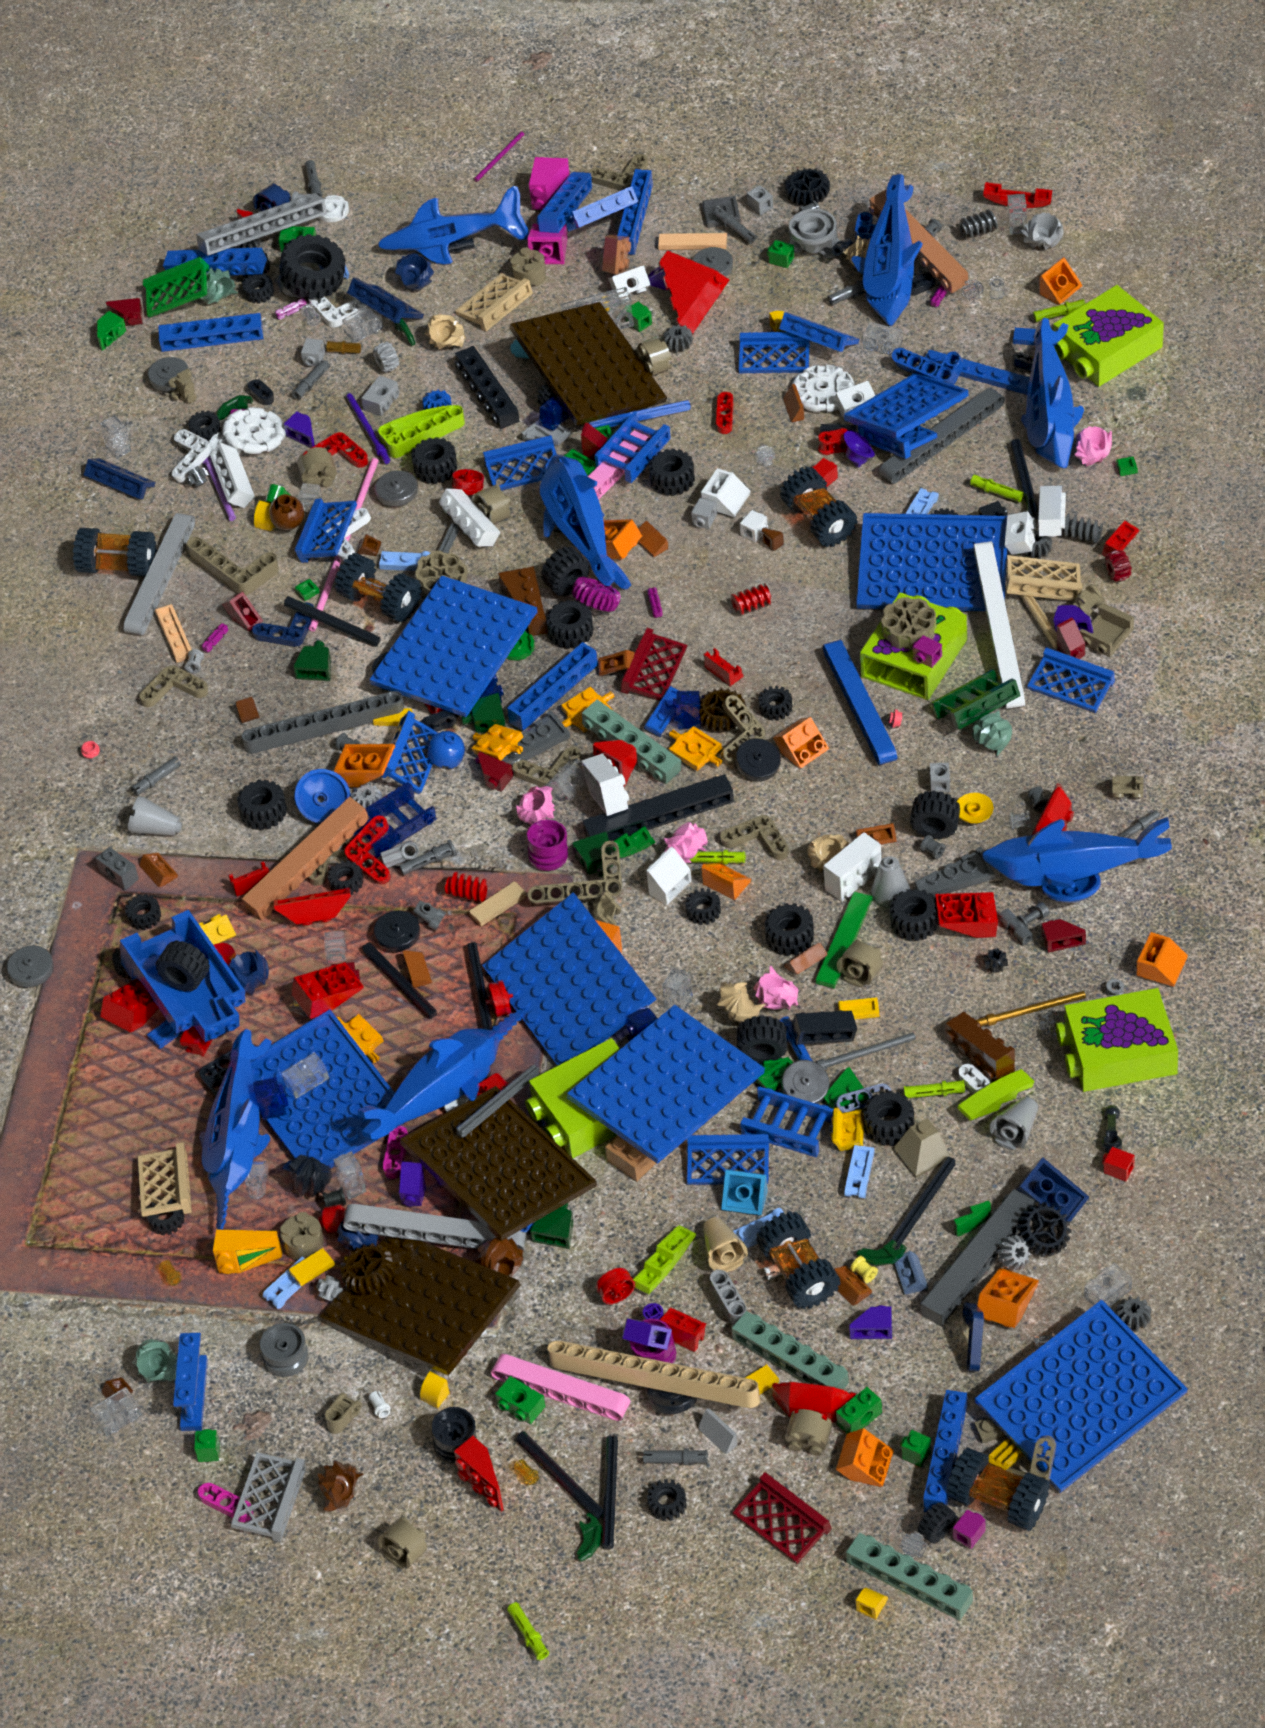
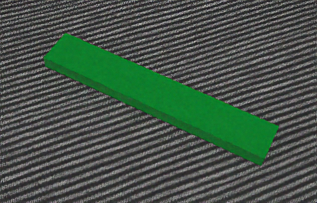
M858 892L853 893L818 973L816 984L835 989L842 971L839 973L837 969V962L850 944L856 940L873 901V896Z

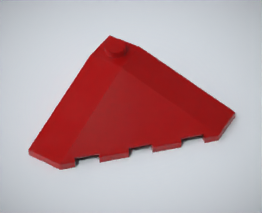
M667 250L658 264L660 269H664L666 275L663 277L666 289L671 291V306L673 310L677 311L679 317L676 319L677 325L680 324L681 327L686 325L693 335L730 280L712 268Z

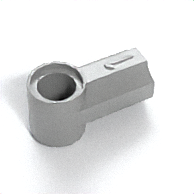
M407 841L404 844L381 852L385 866L388 868L406 860L414 859L418 855L419 846L414 841ZM406 846H414L416 852L413 855H408L405 852Z

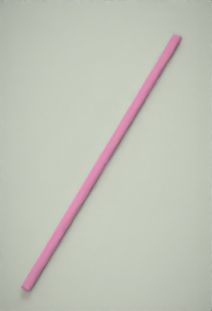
M372 458L356 500L357 507L355 511L361 508L378 464V459ZM351 534L345 538L348 542ZM335 556L316 607L321 611L324 609L342 561L338 556ZM312 618L309 630L315 631L319 621Z

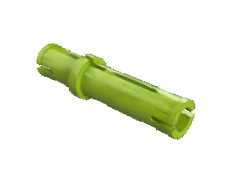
M1084 299L1074 302L1067 301L1059 306L1033 311V317L1035 322H1038L1043 318L1050 319L1061 315H1068L1086 303Z
M974 474L970 481L971 486L981 488L986 493H995L1018 503L1022 501L1024 492L996 483L990 478L986 479Z
M728 850L698 851L689 860L691 863H723L724 865H728V863H745L746 853L745 851L728 852Z
M943 1080L942 1083L904 1086V1092L908 1098L943 1095L945 1097L947 1094L965 1093L964 1080L953 1082Z
M517 1602L510 1604L507 1612L511 1615L524 1636L525 1644L532 1649L537 1660H543L548 1657L549 1651L541 1640L542 1636L539 1632L535 1631L520 1604Z

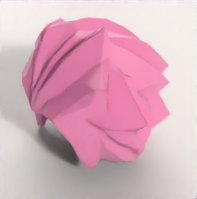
M1096 426L1084 428L1076 435L1078 451L1074 455L1082 460V464H1085L1086 467L1096 462L1102 463L1103 459L1108 456L1112 446V431L1110 430L1107 433Z
M534 786L526 794H523L519 806H516L519 820L532 825L540 820H546V818L554 819L553 811L555 809L551 795L553 788Z
M687 822L681 825L671 838H664L667 844L665 852L670 847H673L685 863H691L689 859H692L697 854L698 849L707 851L703 847L707 845L704 828L697 827L696 823L691 824V822Z
M769 966L770 972L761 976L753 988L757 992L758 1003H765L763 1008L770 1009L788 1008L790 1010L791 1006H797L798 988L792 981H786L776 973L772 966Z

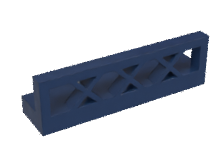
M100 458L88 459L84 471V476L138 499H144L146 488L155 487L156 483Z

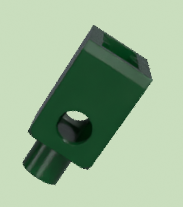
M318 640L314 642V646H304L294 665L296 679L331 680L330 650L328 647H325L324 642Z
M499 693L478 699L472 708V712L467 717L462 716L463 725L474 723L477 733L487 732L494 724L506 727Z
M607 832L572 842L574 857L587 874L597 872L599 877H604L601 849L602 845L609 841ZM610 846L605 850L607 855H612Z
M568 1203L534 1223L531 1228L533 1242L570 1249L574 1219L573 1212L568 1210Z

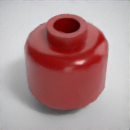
M342 1205L325 1207L322 1210L321 1216H319L321 1228H324L328 1233L337 1232L340 1222L345 1217L346 1208Z

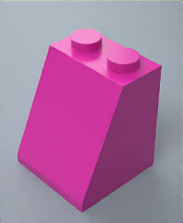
M535 157L529 182L532 210H543L565 182L566 178H568L570 175L568 158Z
M533 224L527 239L530 250L542 253L545 264H565L568 239L567 224L564 225L559 233L539 232V225Z

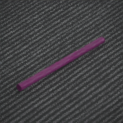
M521 131L474 178V181L478 182L525 135L524 132Z

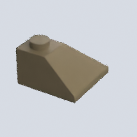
M928 1118L911 1126L894 1147L896 1154L915 1178L941 1165L945 1158L949 1156L938 1130Z

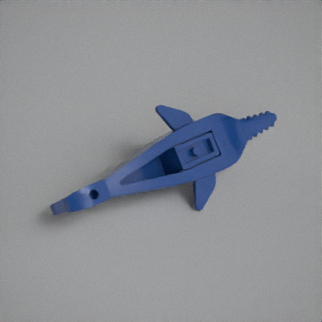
M515 1012L510 1014L509 1017L504 1018L503 1022L493 1026L492 1030L468 1028L460 1030L448 1038L431 1041L429 1047L432 1049L411 1070L407 1071L406 1078L385 1109L376 1106H365L358 1110L359 1117L371 1119L370 1123L362 1131L363 1136L371 1140L384 1137L392 1132L397 1125L439 1109L463 1095L470 1101H474L479 1091V1083L487 1077L490 1072V1065L496 1059L500 1041L504 1035L508 1034L512 1026L517 1025V1021H521L522 1013Z
M248 1029L242 1031L232 1045L231 1062L213 1103L206 1132H201L199 1136L203 1148L202 1165L208 1172V1179L216 1193V1206L218 1207L216 1212L217 1230H223L226 1223L228 1196L244 1182L251 1171L254 1158L261 1154L270 1142L268 1134H259V1104L251 1063L267 1052L272 1041L265 1038L257 1046H254L251 1041V1031Z

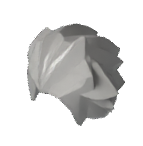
M1044 212L1034 215L1028 224L1024 225L1025 229L1020 230L1025 236V243H1030L1031 247L1042 246L1045 250L1057 245L1063 237V225L1054 215Z

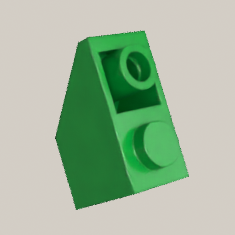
M108 311L97 320V337L100 350L102 351L126 332L124 319L111 311Z

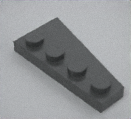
M550 710L546 713V717L542 720H537L529 731L525 730L522 733L523 738L517 744L523 747L521 754L511 752L501 761L511 764L513 768L515 762L528 760L571 738L570 732Z
M980 846L975 849L974 853L970 855L968 853L961 857V860L945 865V868L939 872L934 871L915 881V887L919 891L926 890L927 894L931 893L935 897V894H946L995 879V874L991 866L984 861L982 856L984 851Z

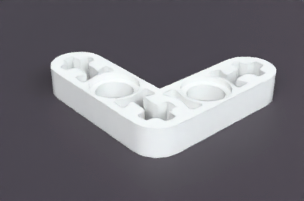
M325 296L322 299H309L308 297L310 307L332 328L338 327L371 309L356 298L335 308ZM324 308H329L328 311H321ZM347 310H352L351 313H345Z
M186 429L179 430L174 436L177 444L189 451L172 471V476L179 483L186 481V478L189 476L187 472L196 466H200L213 450V447L206 439Z
M359 508L353 514L350 526L342 542L343 544L337 555L342 561L348 559V556L352 555V553H356L352 545L345 538L370 521L371 516L366 508ZM345 519L338 522L337 526L343 523ZM332 526L331 528H329L328 530H326V532L328 533L329 531H331V530L334 529L335 527Z

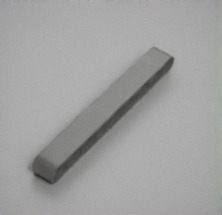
M181 513L174 515L124 621L125 632L144 635L155 609L194 529L195 516Z
M360 1204L347 1205L343 1223L345 1229L355 1232L359 1231L362 1233L476 1249L488 1240L497 1238L480 1221ZM518 1231L507 1238L508 1240L513 1238L517 1247L524 1250L526 1232Z

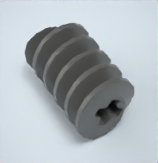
M991 210L960 219V232L964 240L967 239V234L972 238L973 232L978 236L979 230L983 234L986 233L985 228L989 232L992 231V226H994L995 230L998 229L996 217Z
M1070 513L1067 514L1065 528L1063 529L1065 536L1069 537L1072 535V538L1079 537L1080 540L1085 538L1088 542L1091 540L1093 543L1099 542L1103 531V523L1098 526V520H1095L1094 524H1091V518L1085 523L1084 517L1077 521V515L1070 519Z

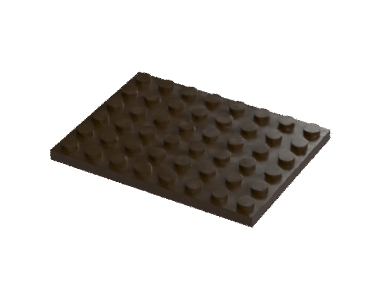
M601 302L510 324L509 329L576 426L665 403L667 400L665 393L651 373L647 371L646 366L638 358L634 349Z
M495 1086L478 1095L474 1101L469 1100L402 1137L400 1144L500 1241H503L595 1188L597 1181L510 1099L465 1137L457 1135L456 1128L501 1091Z
M386 1236L380 1245L386 1247L390 1254L393 1255L396 1268L394 1269L395 1275L391 1277L392 1281H387L386 1287L381 1286L379 1291L375 1289L372 1294L367 1291L364 1295L361 1292L356 1294L353 1290L350 1291L345 1285L342 1292L335 1297L319 1318L322 1323L449 1376L521 1284L515 1278L423 1241Z

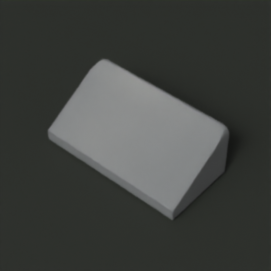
M707 1408L700 1421L699 1430L722 1452L727 1454L737 1446V1435L712 1410Z

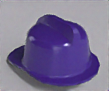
M854 431L844 433L843 437L847 444L846 457L856 467H860L869 458L874 457L875 453L865 437Z

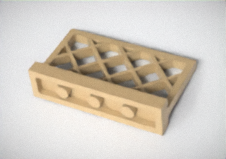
M501 273L455 310L456 315L479 324L481 329L487 332L533 294L530 281L526 278L520 281ZM496 297V299L487 300V298ZM484 306L483 309L475 310V308Z
M1007 555L1006 593L1074 601L1081 594L1080 564ZM1011 562L1018 563L1020 566L1016 567ZM1030 565H1036L1039 568L1034 569ZM1048 567H1054L1057 570L1053 572ZM1026 569L1030 573L1025 574L1021 570ZM1066 569H1073L1075 572L1071 574ZM1044 571L1048 575L1044 577L1039 572ZM1062 573L1066 577L1062 579L1058 574Z
M184 1142L176 1144V1149L138 1156L142 1216L183 1209L184 1214L192 1213L188 1156ZM174 1157L169 1163L164 1162L166 1158ZM143 1162H154L149 1167L143 1165ZM158 1165L164 1167L160 1172L154 1170ZM169 1170L175 1172L170 1177L165 1176ZM149 1174H152L154 1177L150 1181L145 1179ZM159 1179L165 1181L161 1186L155 1184ZM170 1184L176 1186L171 1191L166 1190ZM150 1188H153L156 1191L151 1195L146 1193ZM160 1193L166 1195L162 1200L156 1198ZM171 1198L177 1200V1203L167 1204ZM151 1202L157 1204L153 1208L146 1209Z

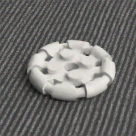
M828 364L826 366L815 365L806 368L802 374L799 373L792 383L797 387L804 409L820 413V411L832 412L838 410V404L834 401L836 392L855 386L848 372H844L840 367Z
M256 407L233 412L224 421L222 428L226 442L231 447L243 450L244 453L261 454L264 451L270 452L281 444L286 435L284 424H282L279 416L271 411L266 412L263 408Z

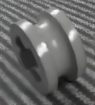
M1112 979L1107 982L1106 994L1108 997L1123 994L1124 984L1122 981Z

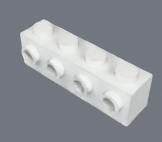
M219 443L210 456L226 499L234 506L245 508L253 499L254 493L236 448Z
M1040 486L1039 536H1060L1061 529L1065 528L1066 493L1062 492V486Z
M445 489L439 501L444 512L451 516L454 523L460 526L463 533L469 536L474 545L478 547L493 546L500 531L462 489Z

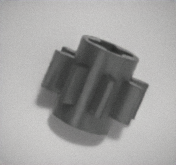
M196 466L187 472L189 476L186 480L190 486L194 484L195 487H198L207 481L205 477L209 474L205 468L200 469L199 466Z

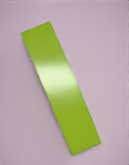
M1020 1069L979 1090L959 1104L957 1109L970 1121L998 1111L1001 1104L1016 1099L1018 1092L1032 1088L1035 1081Z
M678 1225L657 1245L656 1252L645 1262L644 1269L633 1279L635 1281V1288L650 1294L673 1269L696 1237V1233Z

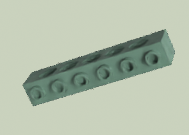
M598 699L582 712V724L586 729L596 733L600 739L605 741L623 740L628 744H632L636 748V763L641 769L651 773L656 780L667 784L681 771V759Z
M746 1311L732 1327L733 1340L806 1384L830 1386L842 1390L849 1384L848 1371L843 1366L836 1365L825 1355H819L814 1352L810 1346L799 1343L792 1335L784 1334L775 1325L763 1321L757 1314H751Z
M859 1532L846 1552L848 1564L959 1621L973 1602V1590L968 1585L952 1580L947 1574H940L934 1571L927 1564H920L911 1556L895 1551L890 1545H883L877 1542L870 1535H864ZM932 1583V1584H934V1585H932V1586H927L926 1584ZM946 1593H952V1595H950V1596H946V1595H944V1594H946Z

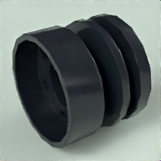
M460 1407L445 1408L438 1412L432 1421L433 1448L437 1456L444 1461L455 1463L454 1451L470 1437L474 1436L477 1438L475 1420L466 1409Z

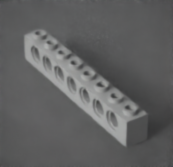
M314 193L198 233L196 237L199 250L206 255H211L326 215L325 200Z

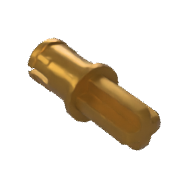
M344 340L342 342L327 341L326 349L327 352H341L342 354H345V352L360 353L361 344L347 343Z

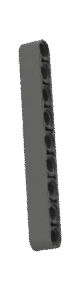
M987 388L931 428V431L937 433V438L911 450V457L907 459L894 455L881 465L879 474L893 484L898 483L1000 409L1005 402V397L994 389Z
M392 691L247 729L242 733L243 745L247 753L253 754L372 723L373 719L402 712L405 708L403 698L400 692Z

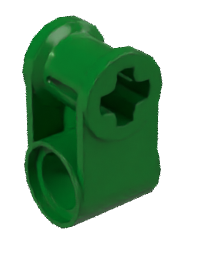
M270 484L265 502L272 503L275 498L283 494H291L282 486Z

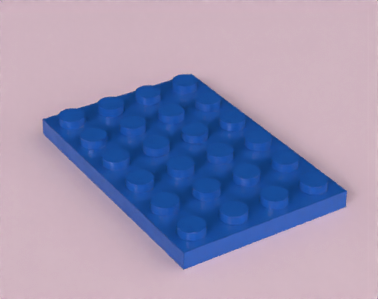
M914 373L846 412L844 420L854 425L874 430L880 434L891 436L892 438H900L903 434L968 397V389Z

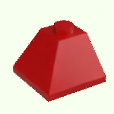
M623 740L595 742L593 744V755L603 754L607 759H610L612 766H616L619 774L623 775L626 785L637 762L636 748Z

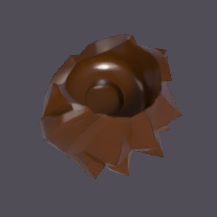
M494 1238L488 1240L477 1249L480 1254L476 1259V1263L505 1275H511V1277L518 1271L523 1261L524 1250L517 1247L513 1238L509 1240L506 1238L503 1241Z
M334 1461L332 1466H324L325 1474L317 1473L320 1481L318 1482L319 1489L325 1496L323 1510L326 1511L346 1508L354 1497L358 1478L364 1475L349 1463L343 1465L338 1461Z

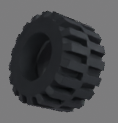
M439 437L434 439L427 438L428 440H422L421 443H417L415 445L416 448H413L411 453L416 477L420 478V481H426L429 484L431 482L438 484V482H445L446 479L449 480L458 468L454 445L444 438L439 439Z
M665 449L663 452L660 451L657 455H654L649 462L651 485L655 491L658 490V493H665L668 496L672 494L674 496L678 493L682 494L683 491H688L689 487L693 486L695 481L694 464L692 457L687 452L683 453V450Z
M563 547L555 553L553 552L547 558L541 570V579L558 596H569L572 594V587L576 580L580 577L589 576V562L574 548Z
M566 600V602L561 601L558 605H553V609H549L546 616L549 638L555 645L558 644L561 648L563 646L568 649L570 647L576 648L582 642H588L590 637L593 636L592 613L584 603H578L577 600Z
M257 780V782L253 783L252 781L248 786L245 785L243 790L239 791L237 804L243 823L245 822L246 826H251L255 830L257 828L259 830H264V828L271 829V826L279 825L278 822L284 820L283 817L286 816L287 806L284 792L279 784L276 785V782Z
M925 791L924 794L920 793L918 797L914 798L910 825H912L913 830H916V833L922 834L923 837L931 835L933 839L948 838L957 830L960 804L950 794H944L941 791Z
M914 888V890L906 889V892L901 891L899 896H895L890 904V922L894 933L899 934V937L902 939L905 937L908 941H911V939L919 941L921 938L924 940L927 939V936H932L933 931H936L939 925L936 898H933L931 893L927 894L926 890L919 891L917 888ZM912 913L921 914L919 916H909Z
M784 903V906L778 905L776 909L772 908L770 910V914L767 913L764 922L765 936L768 946L774 952L778 951V954L781 955L785 953L786 956H790V954L798 955L800 951L803 952L806 950V947L809 948L811 946V942L814 940L813 917L808 909L804 910V906H797L795 903H792V905ZM786 928H795V930H792V931H785V930H783V929H786Z
M178 940L171 941L155 963L159 976L171 987L185 992L196 990L210 968L208 959L205 958V955L197 947Z
M764 1015L753 1016L752 1018L745 1019L744 1022L737 1026V1049L757 1063L764 1064V1061H775L786 1054V1026L779 1019Z
M882 1091L880 1095L875 1094L872 1096V1099H868L867 1105L864 1106L865 1132L870 1139L873 1138L875 1143L881 1142V1145L884 1146L886 1144L894 1146V1143H898L907 1130L915 1125L911 1100L908 1101L907 1096H901L899 1092L895 1094L893 1091H888V1093ZM885 1116L897 1117V1119L892 1121H885L881 1118Z

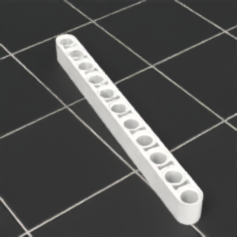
M992 541L973 544L974 555L1000 682L1002 684L1011 678L1015 679L1021 695L1007 703L1005 707L1006 709L1025 706L1024 693Z

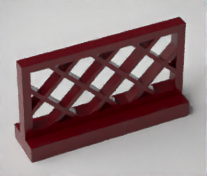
M647 627L634 654L631 665L622 680L621 692L628 694L629 691L661 701L671 686L688 645L653 634L654 629ZM654 642L663 643L664 646L656 649ZM678 648L681 649V652L673 654L671 649ZM667 650L670 656L662 658L659 653ZM655 654L658 660L650 662L648 656ZM673 660L675 666L667 668L664 662ZM661 664L663 669L655 671L653 666ZM649 668L652 673L644 675L641 670ZM666 673L669 679L661 681L659 675ZM655 677L657 683L649 685L647 679ZM643 681L645 687L640 688L634 685L637 682ZM661 687L663 692L658 694L653 692L652 689Z
M766 1472L760 1476V1482L732 1512L734 1516L796 1564L802 1560L824 1534L827 1535L832 1530L828 1519ZM761 1489L768 1493V1500L756 1501V1495ZM781 1503L784 1505V1512L772 1514V1504ZM769 1505V1514L757 1515V1506ZM746 1507H754V1516L745 1517L741 1512ZM788 1516H798L800 1518V1525L788 1526ZM773 1518H785L784 1527L773 1528ZM769 1519L770 1528L760 1529L758 1527V1520ZM814 1528L817 1531L813 1537L804 1538V1529ZM790 1530H801V1539L789 1540ZM785 1531L786 1541L777 1542L774 1540V1532ZM802 1544V1550L796 1556L790 1552V1545Z

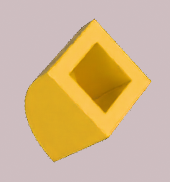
M784 311L769 313L770 326L774 332H786L779 329Z
M259 500L254 514V526L256 528L267 531L273 529L274 525L271 523L268 514L271 503Z
M429 1371L421 1387L420 1399L438 1409L450 1394L446 1379Z
M866 1587L856 1599V1611L876 1620L888 1597Z

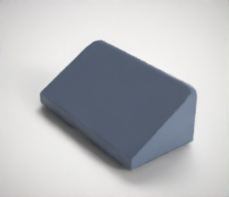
M908 1251L894 1263L904 1294L907 1295L929 1288L919 1258L915 1253Z

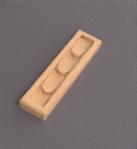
M727 233L659 234V250H693L709 247L727 248Z
M170 604L155 609L156 616L176 662L189 659L188 652L191 650V647L173 605Z

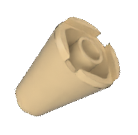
M713 1217L708 1219L703 1225L709 1266L713 1270H724L726 1272L737 1269L744 1263L745 1255L746 1257L748 1255L745 1243L720 1218Z

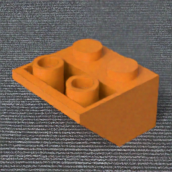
M811 717L799 719L773 737L781 753L799 769L829 749Z
M1151 932L1137 960V976L1174 987L1188 955L1171 938Z
M864 1428L850 1432L846 1435L836 1470L851 1481L882 1487L894 1450Z

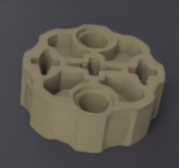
M432 551L429 555L422 556L418 560L414 579L418 580L421 584L422 598L426 599L441 576L463 583L467 582L468 569L460 561V557L453 553Z
M899 598L896 602L888 604L883 610V618L881 619L882 634L884 639L891 643V646L898 649L908 648L912 650L914 642L918 641L923 635L931 639L935 637L936 613L933 608L927 605L926 601L920 598Z

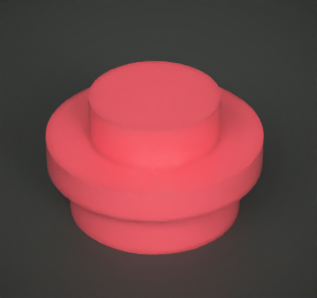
M894 709L889 714L888 723H891L892 728H895V726L900 727L902 712Z
M94 741L85 742L81 748V753L85 758H94L100 752L98 744Z

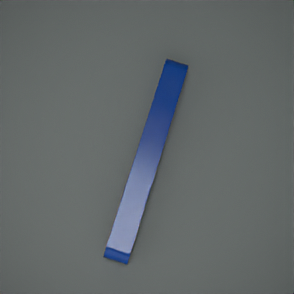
M839 639L823 644L825 658L877 764L882 765L896 761V749L842 640Z

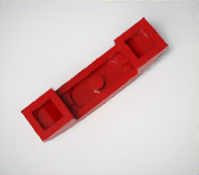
M985 182L983 196L995 203L1015 208H1037L1051 204L1053 190L1036 188L1035 193L1005 190L1001 189L1002 184Z

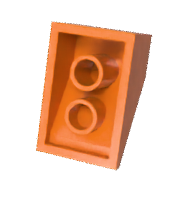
M632 519L603 520L607 556L611 559H624L642 537L640 531Z
M345 744L334 772L346 781L348 787H360V785H364L384 774L395 745Z
M1000 1267L979 1294L977 1306L983 1311L984 1320L994 1321L1005 1327L1015 1328L1022 1319L1039 1280Z

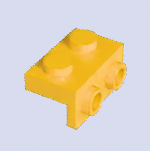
M218 914L210 918L211 922L207 924L199 923L213 945L225 942L236 936L227 915L221 917Z
M838 1107L834 1108V1116L831 1118L833 1132L831 1133L832 1143L836 1144L840 1151L854 1149V1145L863 1146L864 1115L862 1110L842 1113Z

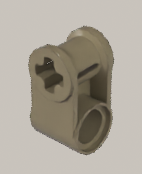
M345 1392L340 1393L325 1412L328 1431L333 1434L341 1433L360 1412L362 1407L361 1401H354Z

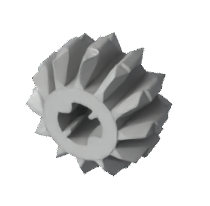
M380 343L373 349L375 362L381 371L385 373L390 372L399 366L397 352L391 343Z
M369 783L366 786L360 785V788H354V792L351 793V798L362 805L367 813L373 814L374 810L379 811V806L382 805L383 801L382 793L376 785L370 786Z
M1013 1235L1003 1238V1242L998 1244L1000 1250L996 1251V1253L1000 1257L997 1261L1002 1262L1003 1268L1016 1271L1025 1268V1264L1030 1263L1028 1256L1032 1254L1028 1252L1029 1245L1026 1244L1023 1238Z

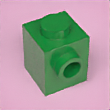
M775 240L767 250L769 264L788 269L795 258L794 245Z
M639 301L625 309L626 322L638 332L652 325L651 311Z
M204 1429L202 1431H195V1452L198 1462L219 1461L220 1441L217 1430Z
M911 1429L908 1436H904L900 1444L902 1459L922 1467L931 1452V1438Z

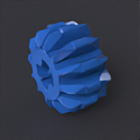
M439 389L437 391L431 390V393H425V397L422 400L423 410L452 405L450 395L445 390L440 391Z

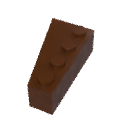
M534 566L498 573L500 588L506 597L537 607L536 615L526 628L527 633L532 636L547 634L546 618Z
M963 1011L945 1023V1036L950 1043L953 1042L958 1047L960 1053L966 1055L976 1068H980L988 1080L995 1082L1015 1072V1049L1012 1046H1004L1003 1044L1005 1043L1001 1038H993L992 1032L989 1029L983 1030L980 1023Z

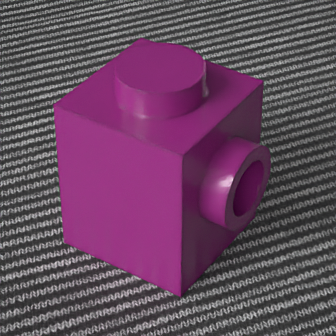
M923 635L912 646L913 660L933 668L942 657V644Z
M967 1509L953 1527V1539L972 1549L986 1531V1521L983 1516Z

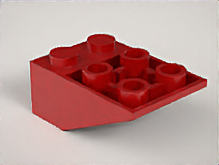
M994 892L935 894L940 927L975 938L996 937L998 918Z
M346 962L294 977L292 996L307 1016L312 1019L329 1009L331 1011L364 989V986Z
M136 979L103 997L100 1017L131 1033L141 1028L157 1011L158 1006L143 984Z
M472 1436L454 1451L455 1464L458 1468L457 1474L462 1481H468L478 1495L482 1494L491 1507H497L502 1512L504 1508L500 1488L488 1449L477 1438Z

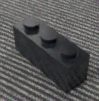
M852 1010L796 1013L791 1025L797 1045L854 1041L858 1029Z

